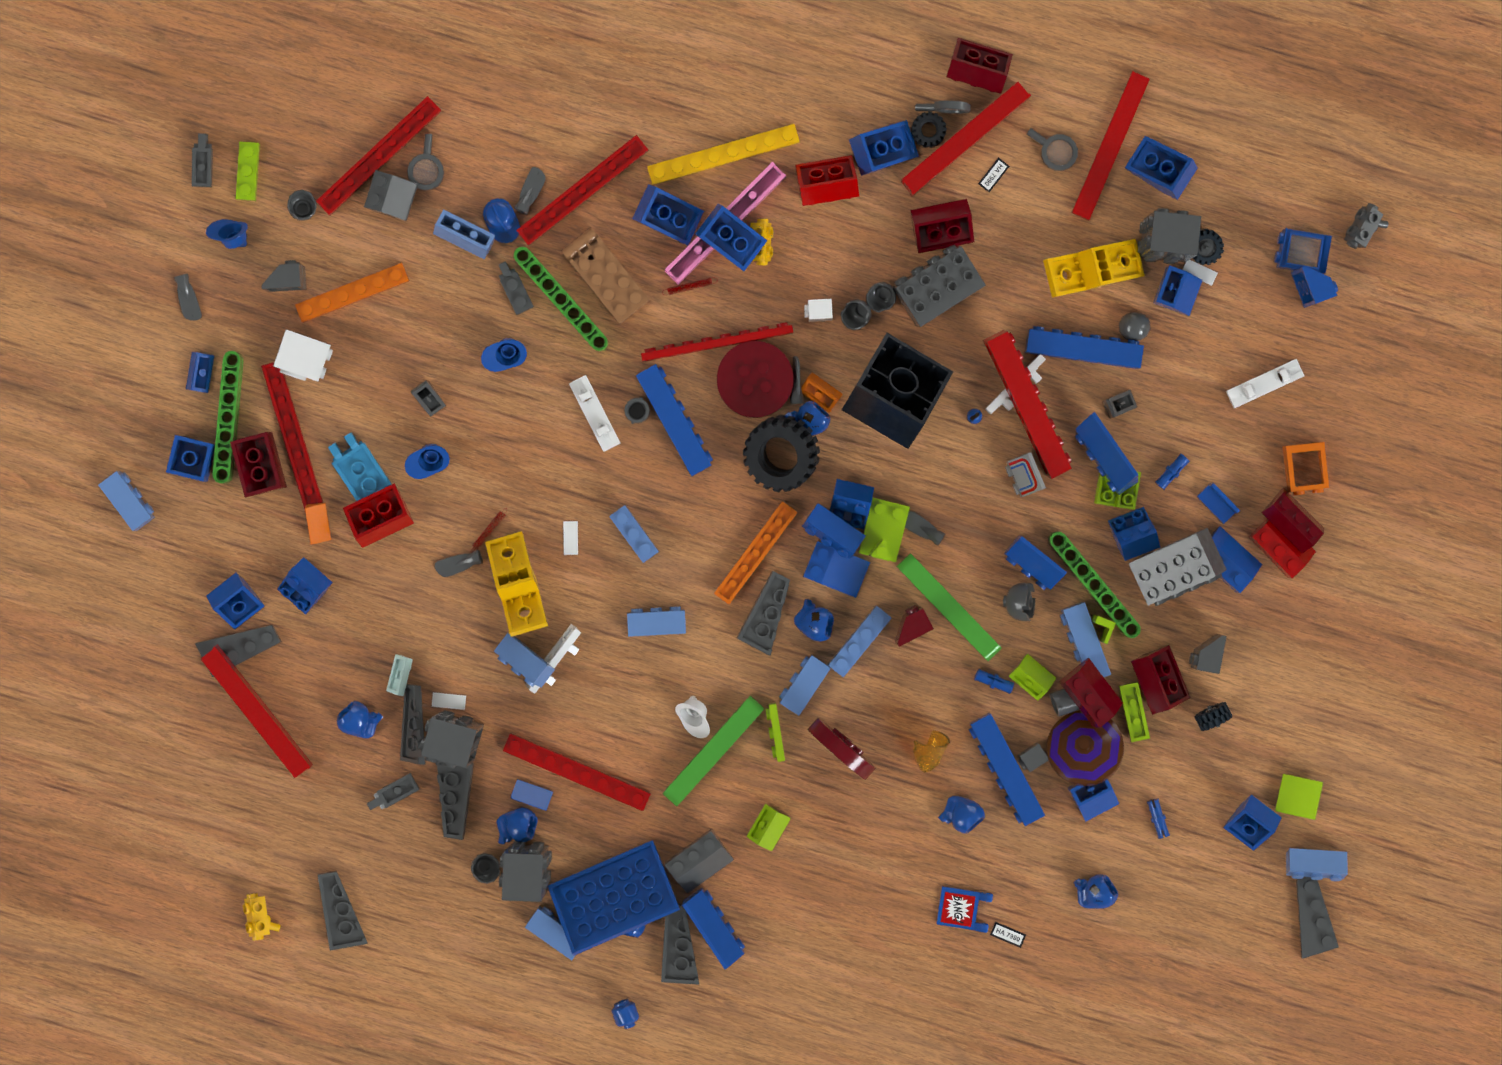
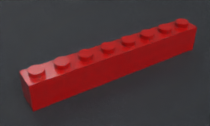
M1002 330L984 339L983 342L1046 476L1053 479L1072 469L1070 465L1072 462L1067 452L1064 453L1062 446L1064 443L1059 435L1056 436L1054 431L1056 426L1051 418L1048 419L1046 414L1048 409L1045 403L1041 402L1038 397L1040 392L1037 386L1032 384L1030 380L1032 375L1029 369L1024 367L1022 363L1024 358L1020 350H1016L1014 346L1016 341L1012 333Z

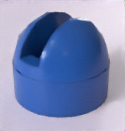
M971 409L967 413V420L971 424H978L982 420L981 411ZM978 412L979 416L976 417L974 420H971L970 417L974 416Z

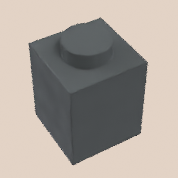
M1039 743L1033 744L1018 754L1020 766L1023 770L1027 769L1029 772L1049 761Z

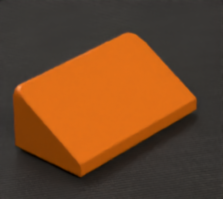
M813 372L801 386L803 395L816 402L828 413L831 412L843 395Z
M326 502L306 505L305 513L310 544L331 540Z

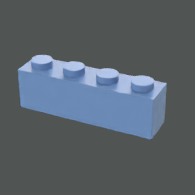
M1085 602L1062 609L1063 614L1060 615L1063 625L1068 627L1069 632L1066 634L1070 644L1074 643L1076 650L1073 653L1076 661L1082 663L1085 659L1090 658L1103 677L1111 675Z
M876 605L828 663V666L844 677L891 620V617Z

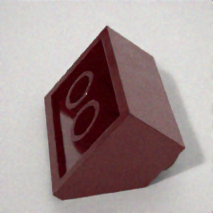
M958 38L946 77L954 81L970 84L973 87H980L990 92L1001 94L1008 76L1013 54Z
M967 199L910 210L918 254L944 249L951 245L959 246L975 242L972 214Z
M264 432L230 442L245 498L287 488L272 432Z
M1282 488L1261 512L1301 553L1313 547L1324 534V527L1285 488Z
M914 605L905 610L906 614L902 616L895 638V643L899 647L934 629L922 607Z
M1170 645L1141 655L1131 661L1152 715L1170 710L1191 698Z
M1090 658L1085 659L1059 681L1093 727L1101 728L1116 715L1123 704Z

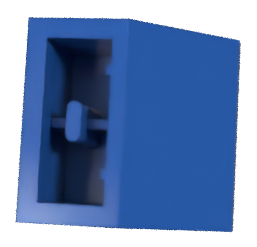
M1169 265L1164 271L1153 303L1190 316L1202 279L1187 271Z
M837 479L829 511L852 527L865 529L874 487Z
M1144 507L1108 520L1124 561L1160 548L1157 531Z
M303 557L288 572L277 590L299 610L307 614L326 593L333 582Z
M1108 779L1092 786L1073 784L1067 787L1085 822L1119 805Z

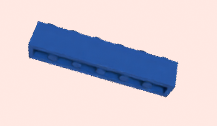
M1033 326V329H1029L1027 332L1025 353L1133 369L1141 368L1144 345H1139L1140 341L1128 340V343L1120 342V338L1109 337V340H1103L1100 335L1090 334V337H1083V333L1071 332V335L1063 334V330L1052 329V332L1044 331V327Z
M655 364L637 374L636 377L690 475L694 476L712 466L710 462L713 459L709 451L704 452L701 447L704 442L699 433L694 434L692 428L695 426L690 417L685 418L682 412L685 410L680 400H675L673 394L676 392L671 383L667 385L664 378L667 375L662 366L658 368Z
M989 712L969 723L971 728L968 730L973 739L977 738L980 742L978 748L982 756L986 755L989 762H987L991 773L996 772L998 776L996 782L1001 790L1005 789L1007 793L1005 799L1010 807L1014 806L1016 810L1014 816L1018 823L1022 822L1024 826H1027L1044 817L1045 814L991 713Z

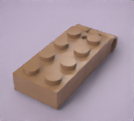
M591 227L561 250L619 324L623 323L650 301ZM589 256H594V259L589 260Z

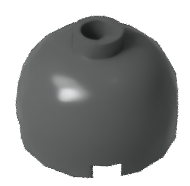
M1018 583L1008 590L1007 596L1003 597V606L1007 608V612L1012 618L1028 622L1031 621L1030 618H1033L1035 598H1032L1031 592H1035L1032 583Z

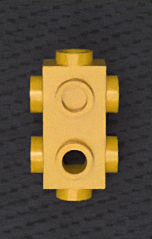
M757 219V223H750L749 226L767 240L752 260L756 262V265H768L773 256L771 238H773L774 231L771 223H768L769 219Z
M258 893L247 894V898L244 899L245 903H243V912L247 917L245 928L249 937L256 941L264 939V935H270V930L279 932L281 925L271 922L270 916L267 915L265 896H258Z

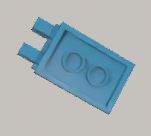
M352 432L344 436L351 447L342 453L336 442L328 447L334 456L332 465L356 501L392 485L365 442H358Z

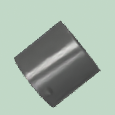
M640 397L628 401L624 412L632 424H639L648 419L650 408L647 402Z
M1065 689L1050 693L1051 703L1058 717L1079 710Z

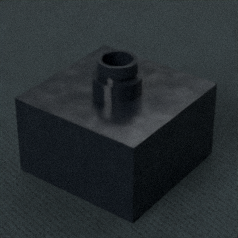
M886 333L844 404L842 411L909 449L926 423L953 371Z

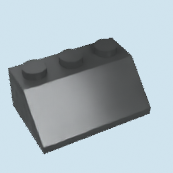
M710 829L667 860L665 866L679 885L689 893L734 859L715 832Z

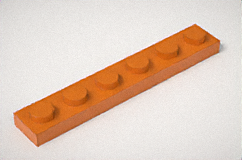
M400 263L295 304L301 322L304 323L410 280L403 263Z
M782 501L714 594L727 604H730L798 512Z

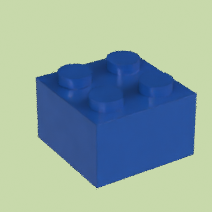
M175 435L166 473L208 482L214 458L215 444Z

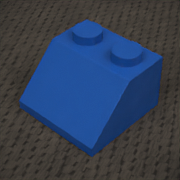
M237 572L206 595L212 609L234 629L265 606L249 584Z
M1250 795L1239 805L1223 828L1254 851L1275 833L1282 817L1253 795Z

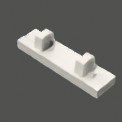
M1041 354L1027 366L1032 375L1030 379L1035 384L1042 379L1036 370L1046 360ZM1006 389L985 408L989 414H992L1001 405L1008 411L1014 407L1008 398L1009 395Z
M1294 359L1227 390L1226 393L1233 408H1236L1302 378L1304 374L1297 359ZM1278 373H1280V375L1282 376V381L1280 380Z
M585 375L569 383L603 452L621 444L587 376Z
M570 624L544 661L555 668L567 651L576 655L579 649L573 643L581 634L578 628ZM550 676L546 683L552 686L556 679ZM527 683L525 684L534 694L540 688L536 685L532 687Z

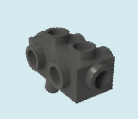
M1368 203L1367 206H1362L1356 213L1355 220L1346 231L1344 239L1351 248H1366L1378 227L1385 229L1388 227V221L1381 220L1384 214L1378 211L1379 208L1376 205Z

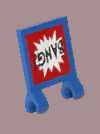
M942 886L937 924L987 933L989 925L976 922L979 900L992 902L993 894Z

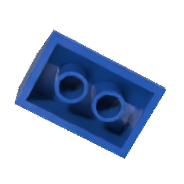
M1307 266L1291 272L1304 308L1338 296L1336 293L1338 292L1337 284L1331 280V277Z
M819 503L802 525L809 535L818 537L824 545L831 546L837 550L840 556L847 557L848 559L853 556L865 538L864 534Z
M1219 526L1212 533L1211 537L1227 569L1221 573L1223 577L1220 579L1236 593H1241L1253 580L1263 564Z
M1018 536L1004 553L1007 556L1006 560L1013 566L1019 565L1022 568L1021 572L1028 578L1034 577L1037 580L1036 584L1043 590L1046 588L1051 590L1067 573L1022 536Z

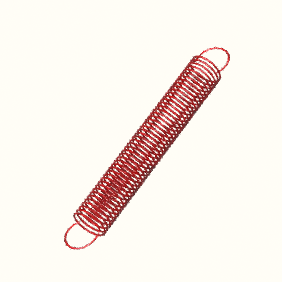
M698 280L696 282L707 283H686L680 285L685 287H670L665 290H668V292L689 291L692 289L682 288L705 287L708 285L698 284H712V280Z
M497 514V516H495L492 522H490V524L487 526L491 533L492 531L490 527L493 531V527L495 528L493 522L495 523L496 520L497 524H499L497 521V519L499 520L498 516L502 520L500 514ZM485 528V530L482 532V535H480V537H478L475 543H473V548H475L476 546V548L479 549V538L481 539L482 543H484L483 540L485 541V538L487 539L486 535L489 537V535L486 532V530L488 531V528Z

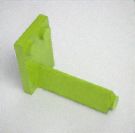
M872 498L863 533L865 538L861 542L859 553L896 562L910 507Z

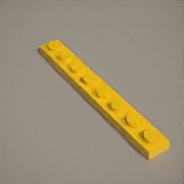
M791 124L647 166L652 185H656L798 144L800 141L795 124Z

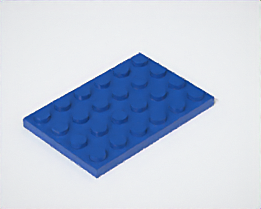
M653 840L547 886L570 950L574 956L680 910Z

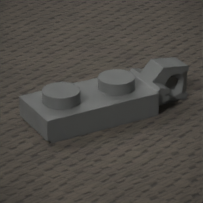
M198 133V144L194 143V148H192V187H212V144H208V134Z
M506 262L499 264L503 273L499 275L500 282L516 315L533 308L531 299L515 269L510 270Z
M409 773L378 790L377 793L373 794L375 799L368 802L367 805L370 810L377 806H380L382 810L415 793L420 788L412 774Z

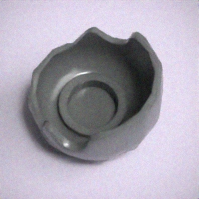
M297 190L289 196L287 208L294 219L305 221L315 214L317 203L312 193L305 190Z
M885 282L872 285L866 294V303L870 306V309L878 313L889 310L896 302V292L893 286Z
M859 299L848 302L841 312L842 323L851 330L863 328L871 319L870 306L865 301Z
M1127 313L1121 318L1119 323V332L1126 340H1142L1148 336L1150 331V321L1142 313Z
M483 853L477 855L471 863L473 877L481 883L488 884L494 882L500 875L499 861L492 854Z

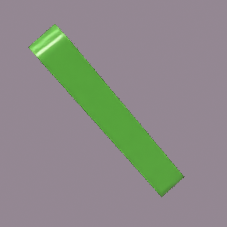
M526 247L517 248L514 252V259L594 350L599 352L606 350L608 347L606 336ZM522 251L528 253V258L525 261L518 259V255ZM533 266H540L541 272L539 275L534 276L531 274ZM547 280H552L554 283L553 288L550 290H545L543 286ZM563 294L566 296V302L560 305L556 302V298L558 295ZM571 309L579 311V316L576 319L569 317ZM590 323L592 330L589 333H583L581 329L583 324ZM598 337L603 338L605 341L601 348H597L594 345V341Z
M234 351L225 353L222 363L212 473L214 480L218 483L230 482L234 473L235 459L230 442L237 440L244 362L242 355ZM232 355H236L238 359L235 365L229 363V358ZM230 374H234L236 377V381L233 384H229L227 381ZM232 393L234 401L228 404L226 402V395ZM227 412L232 414V420L229 423L224 420V415ZM226 431L231 435L230 440L227 442L222 439V435ZM224 450L229 453L226 461H223L220 456ZM222 469L227 472V477L224 480L219 478V472Z
M1062 532L1051 533L1048 538L1051 548L1107 616L1116 623L1115 625L1121 633L1129 638L1137 637L1141 631L1138 622L1072 542ZM1056 535L1062 537V543L1059 546L1053 543V537ZM1067 550H1072L1075 555L1070 561L1065 558ZM1083 564L1086 566L1087 571L1084 575H1079L1077 568ZM1093 579L1099 582L1096 590H1092L1089 586ZM1105 594L1111 597V602L1108 605L1102 603V597ZM1117 609L1123 611V617L1119 620L1114 617V612ZM1129 624H1133L1135 626V632L1133 634H1128L1126 632V627Z
M911 553L896 566L987 661L991 660L1002 649Z
M749 696L662 794L677 807L765 708L752 696Z

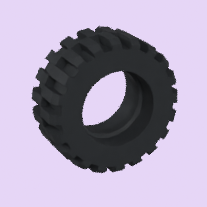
M778 415L776 418H768L751 431L750 436L745 441L746 447L743 449V455L746 456V459L743 461L745 466H749L747 472L750 476L754 475L756 478L754 481L757 484L763 483V488L767 490L772 487L774 492H780L782 489L784 492H787L792 488L800 487L814 473L820 459L817 456L820 453V447L816 446L818 442L817 437H812L811 435L813 430L810 427L806 429L803 426L805 422L802 420L796 422L795 417L792 416L785 418L784 415ZM771 438H783L794 446L797 453V464L792 469H780L770 462L766 454V444Z

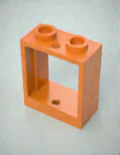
M1324 442L1283 446L1288 492H1293L1294 496L1304 495L1305 490H1312V493H1322L1324 488H1329ZM1318 450L1322 484L1295 487L1292 453Z

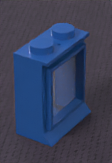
M1288 228L1283 229L1278 235L1277 243L1280 244L1279 251H1276L1274 262L1277 263L1276 268L1295 271L1307 266L1322 274H1326L1332 236Z

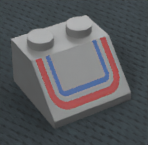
M1031 452L1006 462L1008 466H1005L1008 476L1013 477L1015 483L1012 486L1016 495L1020 494L1021 497L1046 488Z

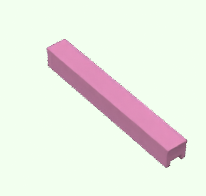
M772 162L726 209L743 221L787 176ZM697 237L665 269V272L679 285L714 249Z

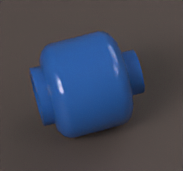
M628 999L615 1003L612 1015L616 1025L619 1027L624 1026V1029L634 1027L635 1022L639 1019L635 1003Z

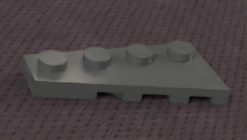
M772 570L738 633L737 639L771 656L790 579Z
M270 625L195 643L203 657L218 644L236 666L282 641L274 626Z
M407 684L404 692L400 760L425 765V757L421 756L422 751L419 750L421 740L424 739L421 686Z
M436 761L438 770L437 780L440 788L439 798L442 807L443 835L446 838L463 840L465 837L474 763L470 764L467 768L460 766L451 768L444 766L442 761Z
M337 871L317 874L330 951L368 944Z
M1311 877L1296 879L1301 958L1304 959L1338 948L1337 939L1318 880H1312Z
M679 906L680 910L665 916L661 982L699 985L687 912L683 906Z

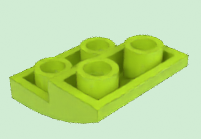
M1137 472L1138 483L1120 495L1116 491L1112 492L1107 484L1109 482L1105 475L1102 477L1099 473L1094 503L1135 510L1141 472Z
M1283 774L1275 811L1315 820L1323 782Z

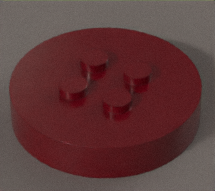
M748 341L733 347L723 357L717 371V387L722 400L732 411L748 418H762L777 412L787 402L793 388V371L789 360L777 347L763 341Z
M817 718L808 728V731L820 743L864 780L876 769L862 755L864 752L854 745L848 737L836 728L832 729L820 718Z

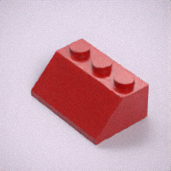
M852 155L795 165L802 206L860 197Z
M395 483L343 508L355 540L362 548L414 524L409 509Z
M1268 519L1249 536L1287 578L1293 579L1316 553L1312 547L1301 553Z

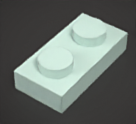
M395 654L386 689L387 692L404 696L413 659Z

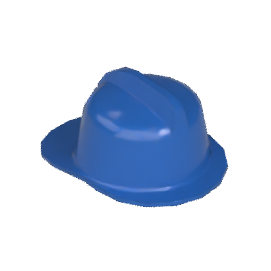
M497 198L488 202L484 207L483 217L490 233L494 234L495 240L501 243L514 241L519 235L516 230L520 228V224L512 206L504 199Z
M228 219L217 220L207 227L206 235L208 238L221 241L228 249L246 247L248 225L245 222Z
M504 338L485 348L481 355V363L489 371H503L521 365L527 357V350L520 341Z
M426 444L420 450L408 456L404 467L410 477L423 479L444 470L449 464L450 457L444 448L436 444Z

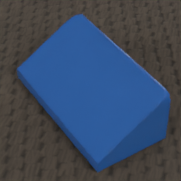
M192 352L186 390L209 392L215 355Z
M517 779L510 798L547 811L553 791Z

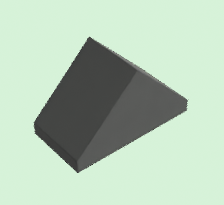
M427 380L410 391L430 417L446 406L434 387Z
M1131 390L1103 401L1110 419L1137 408Z

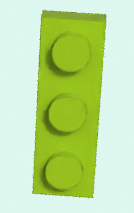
M239 142L236 200L256 201L259 143Z
M1138 682L1120 685L1119 691L1123 702L1122 705L1130 742L1150 739Z
M770 703L769 708L766 709L767 720H771L772 727L769 728L770 739H774L775 746H772L773 758H777V761L781 762L785 761L777 705L776 703Z

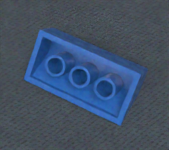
M1095 412L1092 413L1075 429L1077 434L1075 438L1080 445L1084 444L1087 449L1085 452L1091 461L1095 460L1098 464L1096 468L1100 475L1107 477L1109 480L1107 484L1112 492L1116 491L1120 495L1138 483V473Z
M700 888L685 898L682 906L723 968L727 969L744 955L743 948H745V945L740 938L736 939L733 935L735 930L729 922L725 923L722 918L724 913L719 906H714L712 903L713 897L710 892Z

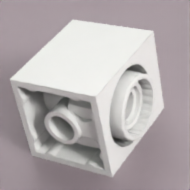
M285 330L273 366L280 368V373L306 381V378L319 381V378H324L327 368L323 366L326 360H330L333 350L330 349L331 345Z

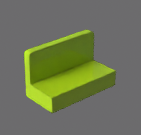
M1093 614L1092 622L1104 627L1099 641L1108 644L1116 623Z
M1029 654L1023 658L1021 663L1009 675L1013 681L1037 701L1049 691L1056 680L1053 674Z
M765 804L746 837L757 845L772 851L789 823L790 817Z

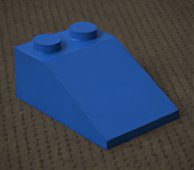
M907 120L849 139L861 176L919 157Z
M1145 136L1125 166V169L1160 192L1178 200L1198 167L1192 158Z
M648 184L632 219L688 246L704 211Z
M720 204L716 205L695 233L696 236L742 271L746 270L767 242L765 238Z
M817 541L803 577L856 598L870 562L854 555L850 559L844 558L831 546L828 547Z

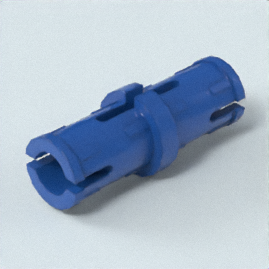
M1180 453L1176 460L1165 468V472L1155 483L1165 490L1174 478H1178L1181 470L1190 461Z
M981 669L977 670L974 677L975 681L977 680L989 685L992 689L997 688L1008 694L1011 693L1014 687V682L1000 678L998 674L993 675Z
M1159 798L1153 799L1155 807L1152 800L1147 801L1152 815L1151 822L1155 825L1158 839L1163 838L1161 830H1163L1165 837L1170 836L1165 822L1166 816L1162 813Z

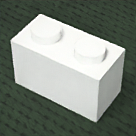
M832 299L808 300V305H804L805 318H808L809 322L832 321Z

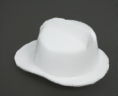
M691 696L684 703H680L675 707V711L683 726L692 736L706 738L710 734V727L706 720L707 708L695 696Z

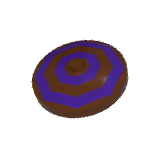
M1081 710L1071 712L1059 719L1052 727L1047 739L1046 749L1050 765L1059 777L1074 785L1092 786L1106 781L1118 770L1124 756L1123 737L1114 721L1110 719L1101 728L1093 727Z

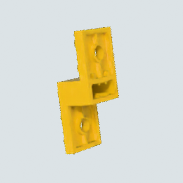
M1136 239L1098 246L1078 253L1043 260L1052 298L1145 276L1140 254L1137 252ZM1121 257L1125 259V266L1121 262ZM1063 271L1066 272V274H1067V279H1064V278H1063V275H1062Z
M522 531L485 542L496 590L503 604L510 636L513 637L548 626L537 579L531 567ZM512 551L513 554L510 557H504L506 552ZM522 611H530L527 616H520Z

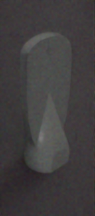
M531 168L522 187L519 202L515 205L514 209L522 214H528L529 207L538 197L545 183L546 177L539 168Z
M188 274L174 277L178 285V299L183 316L193 321L201 319V309L193 287L189 283Z
M793 356V388L790 404H803L804 397L800 386V362L797 356Z
M909 511L905 528L920 537L932 540L934 544L939 546L945 533L938 531L920 515Z
M475 550L471 554H460L437 561L435 569L442 577H449L465 571L473 565L482 564L483 559L480 551Z

